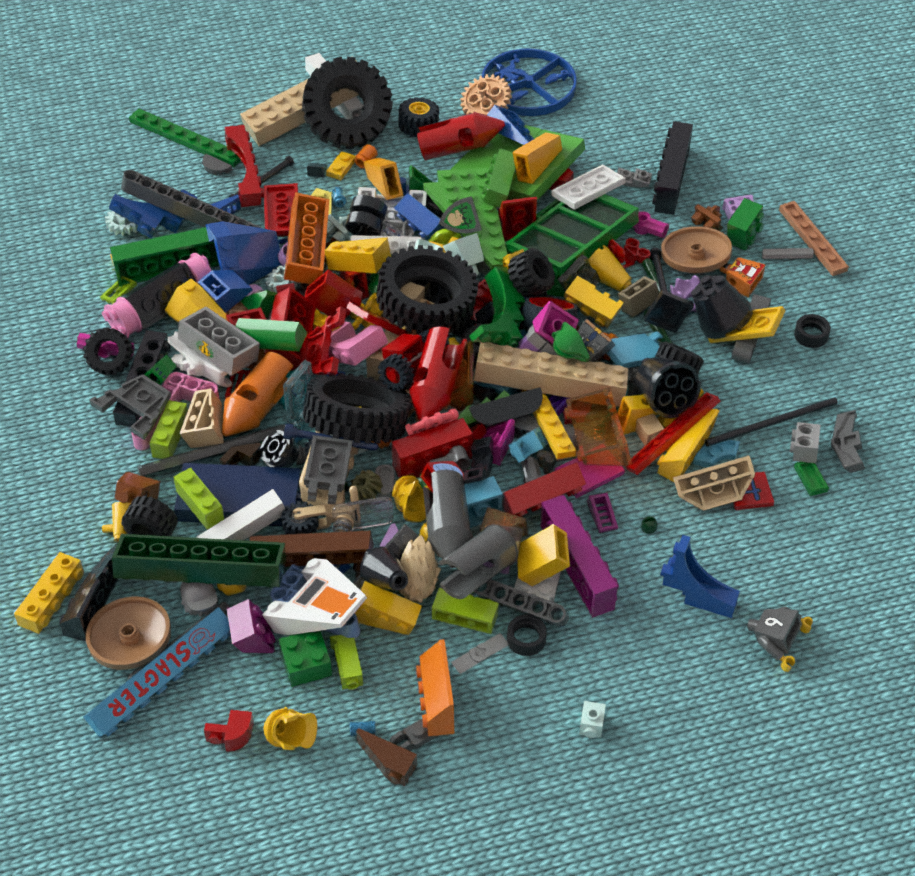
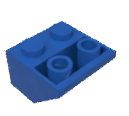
M211 270L198 281L199 285L225 313L253 291L233 270Z

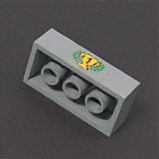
M204 307L179 321L178 339L232 376L258 361L260 343L208 307Z

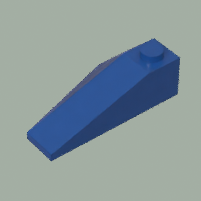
M494 105L487 114V116L505 122V126L499 134L523 145L534 140L529 135L530 131L524 128L525 123L515 112Z

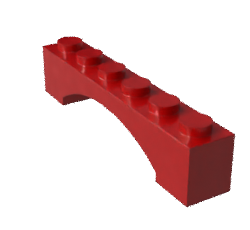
M244 125L224 127L227 150H232L241 159L246 169V175L242 183H238L241 207L261 205V198H264V190L260 188L261 178L257 176L258 166L254 165L256 163L255 154H251L253 148L252 143L248 142L250 141L249 131L245 130Z

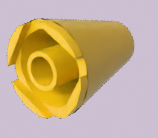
M603 245L602 250L598 248L586 262L588 267L587 269L583 268L582 273L621 292L632 285V278L609 248Z

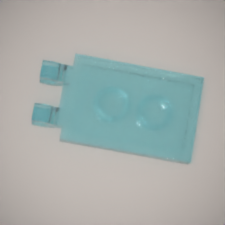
M306 360L300 364L283 384L287 423L293 424L294 427L297 425L299 430H303L306 427V423L302 420L307 384L313 379L311 362Z

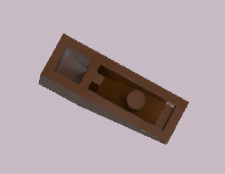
M358 728L356 731L357 743L385 778L393 784L406 786L417 767V754Z

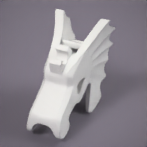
M175 331L173 336L168 337V343L181 353L175 354L171 358L176 363L177 368L186 371L187 375L204 376L219 386H232V382L225 377L228 373L179 340L178 332Z

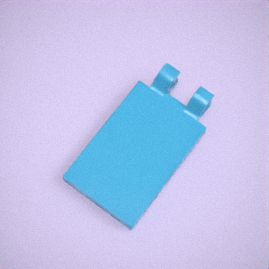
M656 331L650 336L643 333L613 338L611 340L615 343V346L606 354L616 365L626 368L641 366L645 358L655 357L660 344L657 339H661L663 336Z

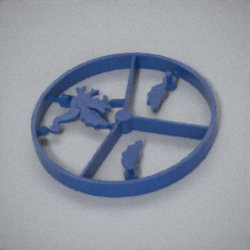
M516 49L504 52L491 59L482 72V78H485L486 74L496 66L499 72L495 71V76L501 75V79L506 77V81H511V84H508L511 91L524 87L531 88L550 103L549 105L539 107L514 105L515 101L527 95L528 91H515L512 94V98L509 99L511 104L506 105L508 110L520 116H540L560 110L572 100L576 91V73L573 67L562 57L540 49ZM518 58H539L550 61L549 64L532 76L522 69H515L514 64L520 62ZM511 60L510 66L506 68L502 64H500L502 62ZM558 65L564 70L561 71V74L553 73L546 77L545 84L547 85L558 79L565 81L567 77H571L573 81V87L570 92L559 101L535 83V81ZM519 77L525 78L523 80L517 81Z

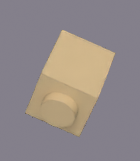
M654 414L636 420L635 432L645 446L664 430Z

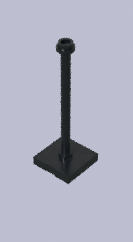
M655 247L650 250V259L654 263L660 293L645 314L644 321L676 333L682 322L694 308V303L667 291L660 261L662 257L661 250Z

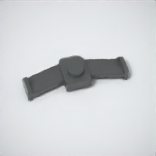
M856 410L837 414L831 439L832 450L836 452L844 469L850 473L865 469L856 451L863 449L859 430L853 432L857 418Z

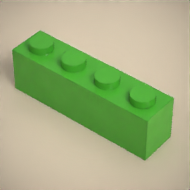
M499 148L498 153L493 155L488 170L489 174L482 194L485 195L483 202L500 208L502 201H506L515 171L513 153Z

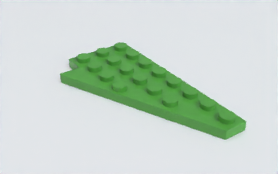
M488 168L437 170L438 182L423 183L424 191L443 213L454 202L472 196L482 230L473 233H461V235L466 237L477 233L484 262L491 270L495 266L504 267L503 257L507 255L497 207L483 202L485 195L482 194L489 174Z

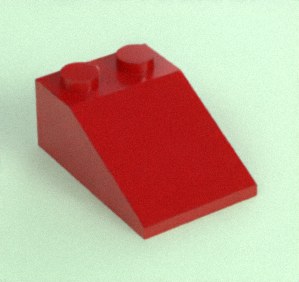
M537 197L502 201L498 216L504 242L509 241L536 221Z

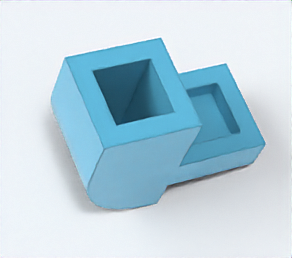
M538 427L514 440L508 446L510 447L511 455L519 463L531 454L544 448L548 442Z

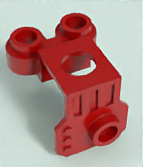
M628 238L624 249L614 240H609L608 243L609 250L619 263L626 262L625 265H622L624 269L634 265L636 260L642 264V261L650 258L651 254L648 249L639 248L640 242L635 238Z

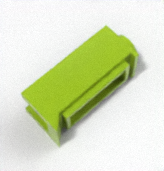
M343 635L330 636V647L335 653L342 690H353L363 686L362 670L355 639L347 638Z

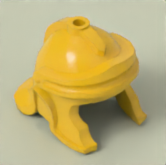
M414 476L399 478L394 484L392 497H394L397 509L403 512V518L408 522L417 523L425 520L424 493L419 480Z
M287 707L277 709L266 719L263 727L264 735L271 745L282 747L285 750H295V747L299 746L311 748L316 739L317 718L314 713L302 714Z

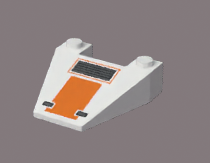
M313 558L301 571L307 580L305 585L289 602L276 600L272 602L262 615L274 633L283 635L341 628L367 597L328 560Z

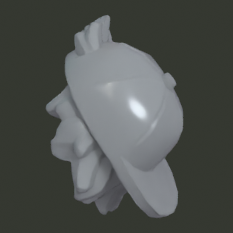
M182 582L180 587L181 605H184L185 613L202 616L218 606L219 601L213 584Z

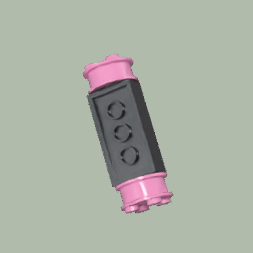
M192 253L186 261L180 260L177 264L123 296L118 297L114 304H106L102 316L108 321L111 328L122 332L129 339L130 334L133 332H140L142 329H146L168 315L165 309L177 287L190 279L199 285L198 281L211 271L207 258L204 255L200 256L197 253Z

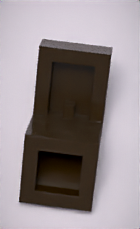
M253 443L231 447L221 457L220 465H238L240 462L245 466H255L263 457V450L260 449L262 444Z

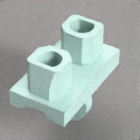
M329 214L327 234L330 236L337 231L332 236L336 240L341 242L345 240L351 241L349 231L345 228L348 216L339 217L338 220L340 222H338Z

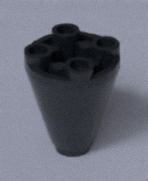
M382 546L366 550L360 564V577L364 581L380 588L402 590L407 586V574L397 555L390 548Z

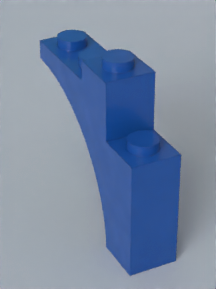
M184 189L181 190L185 194L198 198ZM117 194L113 196L109 209L116 214L137 224L136 230L151 239L160 226L176 234L186 220L153 204L129 200Z
M682 535L680 543L676 542L674 545L673 557H670L668 564H663L660 576L664 577L662 585L683 591L682 595H685L684 604L732 618L740 590L723 584L706 572L693 555L690 544L691 537Z

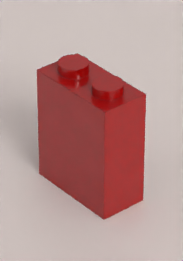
M328 269L307 286L304 297L316 304V308L327 316H334L338 313L336 309L341 306L346 309L345 318H347L351 313L346 308L348 303L351 302L361 306L363 292Z

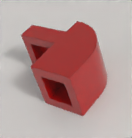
M230 710L227 725L205 723L204 734L206 742L212 744L224 743L225 749L228 752L242 748L248 743L252 735L254 725L252 712Z

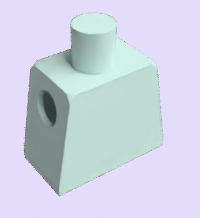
M477 233L457 239L443 246L446 252L448 250L452 251L453 257L455 255L461 256L460 262L466 260L468 262L467 267L471 266L473 273L479 274L476 264L484 261V256Z

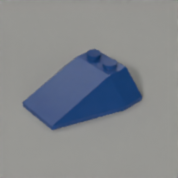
M224 221L206 224L209 242L214 241L220 270H233L249 285L269 274L273 269H277L278 266H283L278 259L280 247L276 231Z

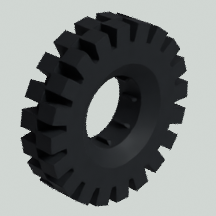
M337 57L333 59V62L327 60L322 63L319 69L316 68L312 72L311 77L308 78L302 97V112L304 111L305 113L304 119L306 124H310V130L314 135L318 134L321 136V141L326 144L329 141L333 143L332 147L336 148L345 146V149H354L357 145L360 148L367 145L369 141L373 142L383 132L391 115L392 93L391 89L387 88L388 82L384 76L380 77V71L375 66L370 68L368 66L369 62L362 59L360 62H356V57H347V60ZM340 89H349L350 91L357 92L360 95L359 98H362L364 103L361 109L363 112L353 119H344V117L337 116L334 113V109L332 110L330 106L331 95L336 91L339 92Z

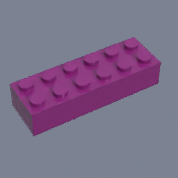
M564 495L542 502L540 527L544 530L554 524L567 532L570 567L566 568L565 571L592 618L615 610L617 589H619L618 581L615 577L611 576L608 564L601 559L598 547L594 546L591 542V536L588 531L584 530L581 518L574 513L572 503L567 501Z

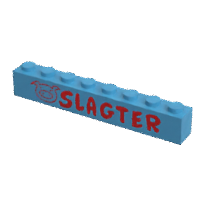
M219 607L212 611L89 711L83 718L99 737L104 734L107 737L118 729L116 725L121 720L124 723L135 715L133 710L138 706L141 709L151 702L150 696L154 693L157 695L162 693L168 687L166 685L167 682L171 679L173 681L179 679L184 674L182 672L187 666L192 668L200 661L198 657L202 653H205V655L209 654L216 648L214 644L219 639L223 642L231 635L227 616Z

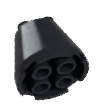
M706 275L702 277L700 283L691 291L700 328L708 338H724L727 333L736 328L738 330L742 329L752 317L753 311L750 302L722 275L712 277Z
M659 357L645 358L636 374L635 384L640 389L649 406L654 412L665 418L679 417V414L687 408L691 409L701 391V382L696 370L685 362Z

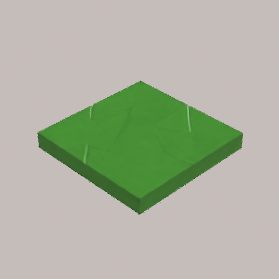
M525 125L524 128L530 131L529 135L534 139L544 133L560 135L562 150L533 184L518 181L515 169L507 199L515 200L537 197L538 200L584 152V139ZM498 133L484 148L469 150L450 170L488 168L489 170L492 157L498 153L499 148L513 153L516 149L522 147L523 144Z

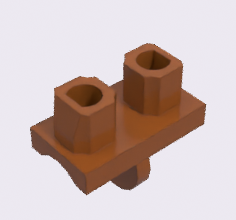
M699 204L695 206L696 212L691 217L695 225L699 226L705 221L706 224L703 227L718 231L723 229L720 219L722 214L719 213V206L714 205L712 208L707 206L706 209Z

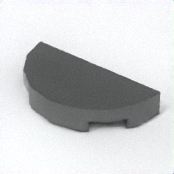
M208 154L203 156L202 163L208 173L217 175V173L225 172L226 174L232 171V165Z

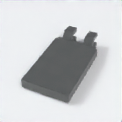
M313 435L304 478V485L308 488L307 501L316 502L318 489L329 490L328 504L336 505L338 492H342L345 488L353 440Z

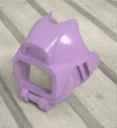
M695 275L691 280L677 278L675 287L673 288L670 285L671 293L684 299L693 297L691 291L700 283V279ZM695 304L691 311L696 312Z

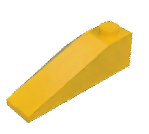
M192 279L176 288L165 309V312L177 322L204 307H208L225 320L227 315L209 294Z

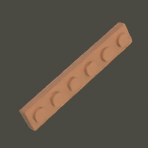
M795 201L780 205L779 211L807 246L813 248L816 257L832 276L848 271L849 266Z

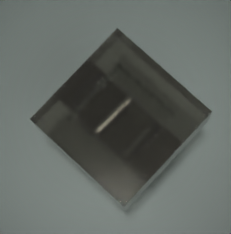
M551 447L549 451L539 450L537 454L539 467L544 468V474L552 473L557 458Z

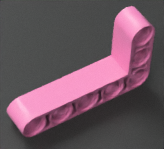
M180 372L171 373L162 384V387L170 391L171 398L169 400L180 402L181 399L191 402L195 391L210 388L219 399L218 386L215 383ZM162 413L145 440L131 432L136 449L146 450L150 447L149 442Z

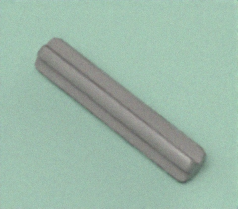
M813 248L762 250L763 259H809L814 256Z

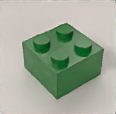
M746 198L742 200L727 223V237L733 246L746 251L749 245H753L756 234L760 233L764 226V223H762L764 218L763 205Z
M321 631L300 633L279 639L280 653L291 687L332 676L331 661Z

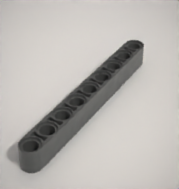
M126 170L123 173L121 189L124 192L204 228L206 224L222 221L261 228L136 171Z

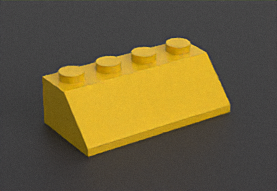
M712 409L666 450V455H661L657 462V465H659L657 473L672 482H674L673 477L684 475L694 460L695 455L704 445V440L710 436L720 410Z

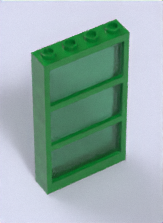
M606 194L575 210L560 202L505 243L507 255L521 249L524 251L530 248L538 249L551 262L555 280L562 282L586 264L598 248L602 250L603 245L607 247L609 240L615 241L639 222V208Z

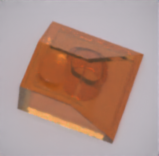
M489 507L480 527V532L486 526L494 524L521 528L523 530L522 537L527 536L529 533L525 518Z

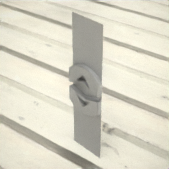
M499 633L486 642L480 643L476 648L470 649L469 652L451 663L461 674L508 646L507 640Z

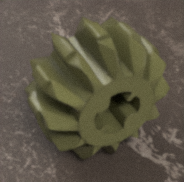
M362 470L359 475L355 474V479L350 480L351 485L349 489L351 486L357 487L359 502L362 504L365 502L370 503L373 498L377 499L376 496L381 494L380 489L383 487L378 474L371 470Z

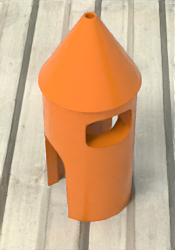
M274 352L266 353L231 396L225 399L222 423L223 436L234 435L256 429L260 426V422L296 380L292 377H285L293 367L286 358Z

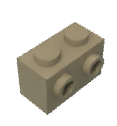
M646 276L618 293L619 300L624 302L621 308L622 311L633 317L651 306L659 295L657 282Z

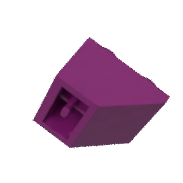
M249 599L227 609L232 644L243 653L275 652V637L271 627L262 615L264 612Z

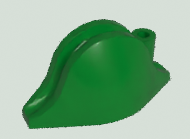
M563 322L561 330L552 333V337L555 339L553 342L555 352L563 358L589 362L590 357L581 336L571 325Z

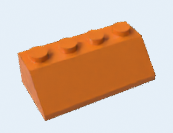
M443 639L419 656L420 665H416L417 678H421V681H418L419 694H423V698H420L421 711H425V714H422L423 728L428 730V736L455 734L454 703L445 640Z

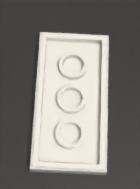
M601 165L553 189L552 196L575 210L625 184L626 178L605 165Z

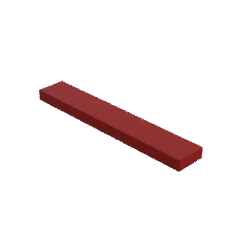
M708 392L702 395L691 409L685 410L626 462L625 468L636 475L641 473L721 401L718 396Z

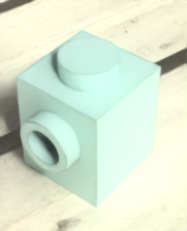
M584 701L580 735H585L589 738H601L606 704Z

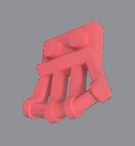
M450 409L445 413L438 412L432 417H423L421 421L412 425L409 423L405 425L408 436L457 420L459 414L456 409Z

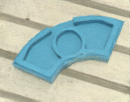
M727 440L708 447L704 446L695 455L693 464L708 468L714 466L720 460H735L740 441Z

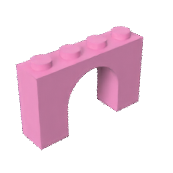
M344 322V325L331 332L332 342L329 346L328 355L329 358L333 356L338 358L339 363L355 366L389 342L381 326L370 325L356 335L351 322Z

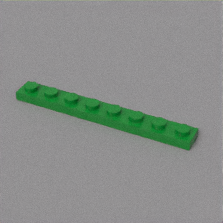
M137 109L129 116L130 123L204 155L213 156L232 165V167H235L241 161L232 150H227V146L142 109Z

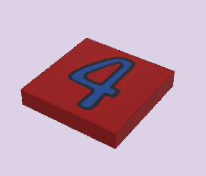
M765 471L755 472V476L742 500L733 502L735 510L774 506V499Z

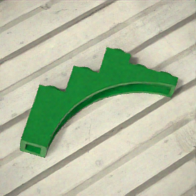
M495 266L484 277L494 304L492 323L479 326L469 336L472 342L497 343V345H508L515 348L518 342L523 339L518 328L524 321L520 310L525 303V299L514 288L510 280L508 268Z

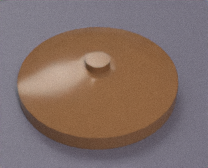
M700 226L686 227L666 236L661 245V255L665 263L676 270L687 273H705L721 268L730 260L732 243L724 233L716 229Z
M138 596L117 599L102 607L90 620L86 630L87 647L92 657L99 664L107 668L116 670L134 669L151 662L163 652L170 640L171 623L166 610L152 599Z

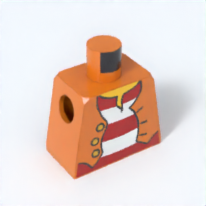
M739 257L732 265L726 263L722 266L720 272L727 274L726 280L741 294L749 297L763 278L765 264Z

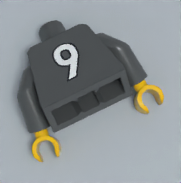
M788 607L766 609L759 620L749 619L747 628L749 631L755 632L757 641L763 649L777 661H782V670L789 672L791 670L790 665L794 666L795 659L792 656L785 657L784 653H789L799 630L803 633L810 632L813 620L810 617L801 618L802 615L798 613V610H792Z

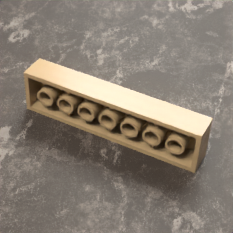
M307 80L240 114L246 131H249L250 136L258 146L306 122L304 119L305 113L304 111L302 112V97ZM340 89L339 92H334L331 95V109L359 94L349 89Z
M480 342L474 381L523 390L541 387L542 393L620 407L622 398L626 395L628 368L621 365H609L603 362H583L577 359H567L547 352L518 349L508 345L501 346L491 342Z

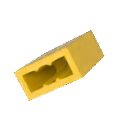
M553 524L522 541L517 559L518 578L533 587L570 567L567 532Z

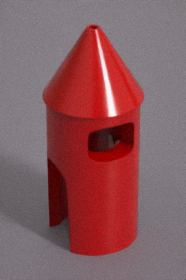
M474 111L471 114L419 127L420 133H417V138L422 156L426 161L481 147L484 148L504 128L505 122Z
M433 327L429 330L413 385L409 389L418 421H421L426 416L428 418L434 416L435 413L441 412L451 403V395L466 348L467 339H463L460 345L449 344L445 347L450 329L447 327Z

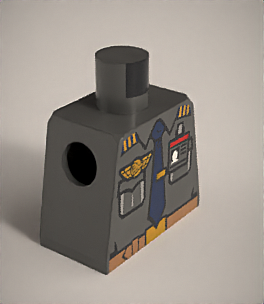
M588 319L584 320L577 331L590 357L589 361L596 362L615 346V343Z

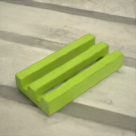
M122 276L121 281L125 279L130 284L121 287L118 285V281H116L100 298L107 303L114 304L118 297L123 296L136 287L137 282ZM114 290H116V292L111 297H108Z

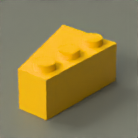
M388 237L343 242L336 241L332 242L325 250L328 269L337 271L377 273L382 267L383 262H386V258L388 256L391 257Z
M579 276L575 278L564 294L565 300L576 304L583 315L591 316L595 319L596 324L606 328L615 319L624 303L621 300L615 302L609 298V293L604 292L602 294L596 289L595 285Z
M364 581L360 590L366 595L367 599L355 611L358 623L409 635L416 624L422 605Z

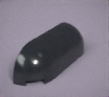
M541 387L472 406L469 407V410L477 422L484 425L497 424L535 412L542 403Z

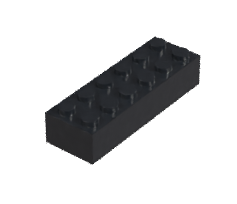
M673 121L672 128L669 127L667 137L669 138H666L665 141L666 149H663L657 173L658 182H655L654 192L657 193L654 194L652 204L655 205L654 212L675 215L690 150L693 124Z

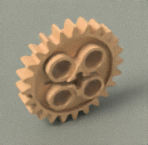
M486 74L485 78L480 76L478 81L474 78L473 84L469 82L470 87L464 88L466 92L461 93L463 98H460L462 102L460 105L466 115L474 111L487 115L494 105L508 109L506 104H511L509 99L512 98L510 94L512 91L504 78L501 79L499 75L495 78L494 74L489 78L488 74Z

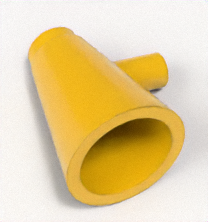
M113 503V524L102 526L103 533L113 532L115 542L119 541L121 534H128L123 529L121 522L131 503Z

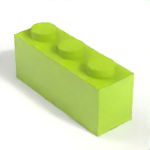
M169 400L149 442L152 458L164 459L173 456L180 441V431L188 412L187 403Z
M192 468L174 476L176 492L207 530L224 520L222 505Z
M439 588L432 605V619L492 634L498 617L499 603L490 599L474 597L471 594L464 599H456L447 594L443 588Z

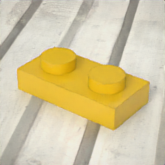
M341 151L326 170V176L342 180L354 165L356 155Z

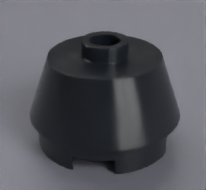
M276 430L277 433L272 436L268 435L264 439L260 448L263 450V457L261 458L270 467L289 468L298 459L299 447L293 438L291 440L283 439L284 431Z

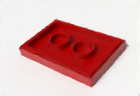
M351 302L346 307L362 319L381 326L383 329L400 336L409 333L405 329L397 327V324H392L388 319Z

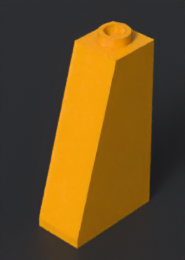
M544 133L513 152L518 181L530 184L535 182L561 152L560 135Z
M383 158L364 161L367 178L386 200L403 196L396 162Z

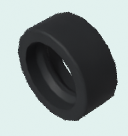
M807 314L798 319L794 336L805 347L819 348L827 343L831 326L824 317L816 314ZM814 327L819 329L822 334L810 335L803 328Z
M524 614L511 620L507 628V643L513 652L521 656H532L543 650L546 644L547 628L541 619L533 615ZM521 628H531L539 633V638L531 643H523L515 638L514 633Z

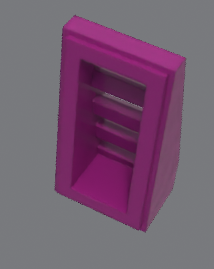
M608 492L589 496L587 504L598 532L618 530ZM603 503V506L596 507L597 504ZM606 510V512L598 513V511ZM608 516V519L600 520V517ZM603 523H611L610 526L602 527Z

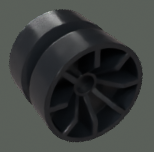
M358 195L353 197L345 228L353 235L380 236L383 221L388 210L387 205L372 196Z

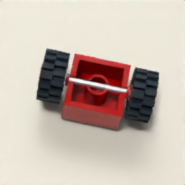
M429 330L423 331L419 335L402 334L382 348L384 360L378 366V369H380L378 374H381L379 379L384 380L382 384H387L388 389L392 388V391H400L414 380Z

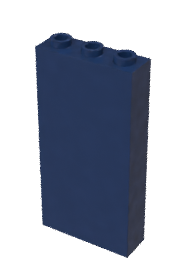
M183 463L182 472L192 468L222 505L224 519L272 489L278 495L284 507L287 505L291 507L290 503L292 502L297 505V501L302 503L299 485L301 477L300 468ZM177 493L174 507L175 515L178 518L177 521L201 523ZM281 517L268 526H282Z

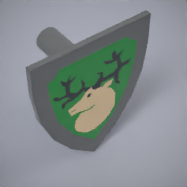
M472 196L460 199L450 205L439 221L440 225L457 233H473L482 230Z

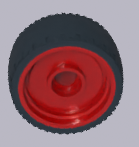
M547 296L528 297L525 299L522 316L524 321L522 326L529 330L533 325L532 321L549 301L576 318L578 307L573 302Z

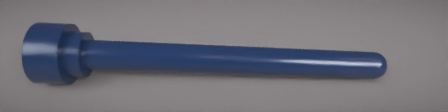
M288 423L285 425L283 439L288 440L296 439V437L312 440L313 435L333 438V435L297 429L298 427ZM352 441V447L372 451L378 449L376 443L371 442V444H367L364 441H360V443Z

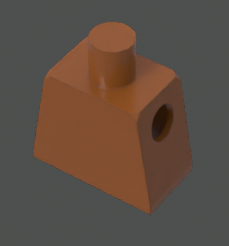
M125 472L117 481L115 499L121 503H132L133 499L138 496H147L158 500L161 481Z

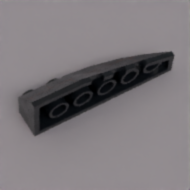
M117 543L100 559L88 574L74 598L70 599L68 609L61 616L59 622L63 636L86 641V630L90 620L106 605L119 579L114 578L112 555Z

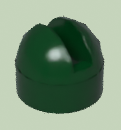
M652 516L645 517L641 523L642 531L647 534L654 533L657 530L656 519Z

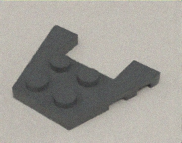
M142 374L121 384L122 387L114 391L110 389L104 392L105 395L99 398L95 396L89 400L90 405L102 413L118 401L140 415L141 418L131 426V432L145 440L171 398V393Z

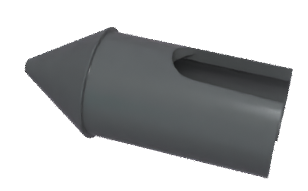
M438 470L431 473L433 493L429 488L423 487L428 531L427 542L430 541L433 551L441 559H444L473 538L470 529L463 476L453 470Z
M494 524L486 526L481 533L438 562L440 565L451 564L458 569L442 581L440 586L453 598H466L506 567L513 565L517 561L523 530L518 527ZM488 561L494 564V566L490 568L483 564Z

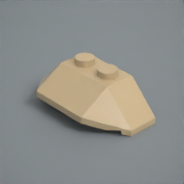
M750 456L673 477L678 496L681 499L705 511L742 500L755 476Z

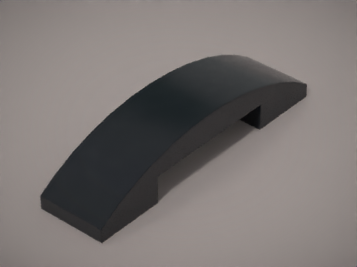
M492 436L473 440L471 447L473 460L470 469L465 470L464 484L486 480L489 477L493 465Z

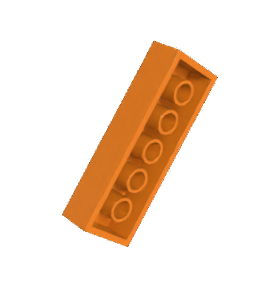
M295 192L291 209L284 273L285 280L311 284L323 274L330 199Z

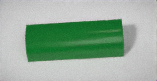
M238 318L236 323L238 329L260 343L259 349L299 352L308 334L300 322Z

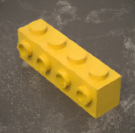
M62 552L58 553L15 611L14 616L18 626L39 634L49 624L52 615L60 609L65 597L70 595L73 586L82 578L84 570L81 560Z

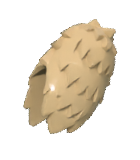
M420 535L414 542L413 540L408 542L400 561L407 574L408 584L399 592L405 596V599L417 603H422L424 599L432 594L436 588L435 584L441 571L437 560H435V552L430 541L426 542L424 537Z

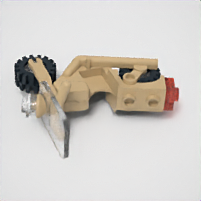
M308 439L309 442L306 441V462L299 480L301 499L304 503L301 504V501H297V505L292 502L290 503L291 507L287 505L285 510L282 511V527L286 535L316 533L318 529L330 527L331 523H333L332 529L334 532H348L355 529L386 525L393 521V503L390 497L359 501L356 486H351L349 489L351 502L345 503V490L338 492L336 505L328 504L329 490L318 489L316 502L307 501L308 488L304 485V478L312 440ZM352 447L347 477L349 470L353 469L354 455H357L359 448ZM326 515L325 518L318 519V516Z

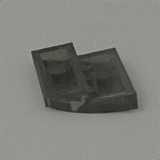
M583 254L558 278L565 292L577 276L595 286L600 282L597 271L591 267L588 258Z

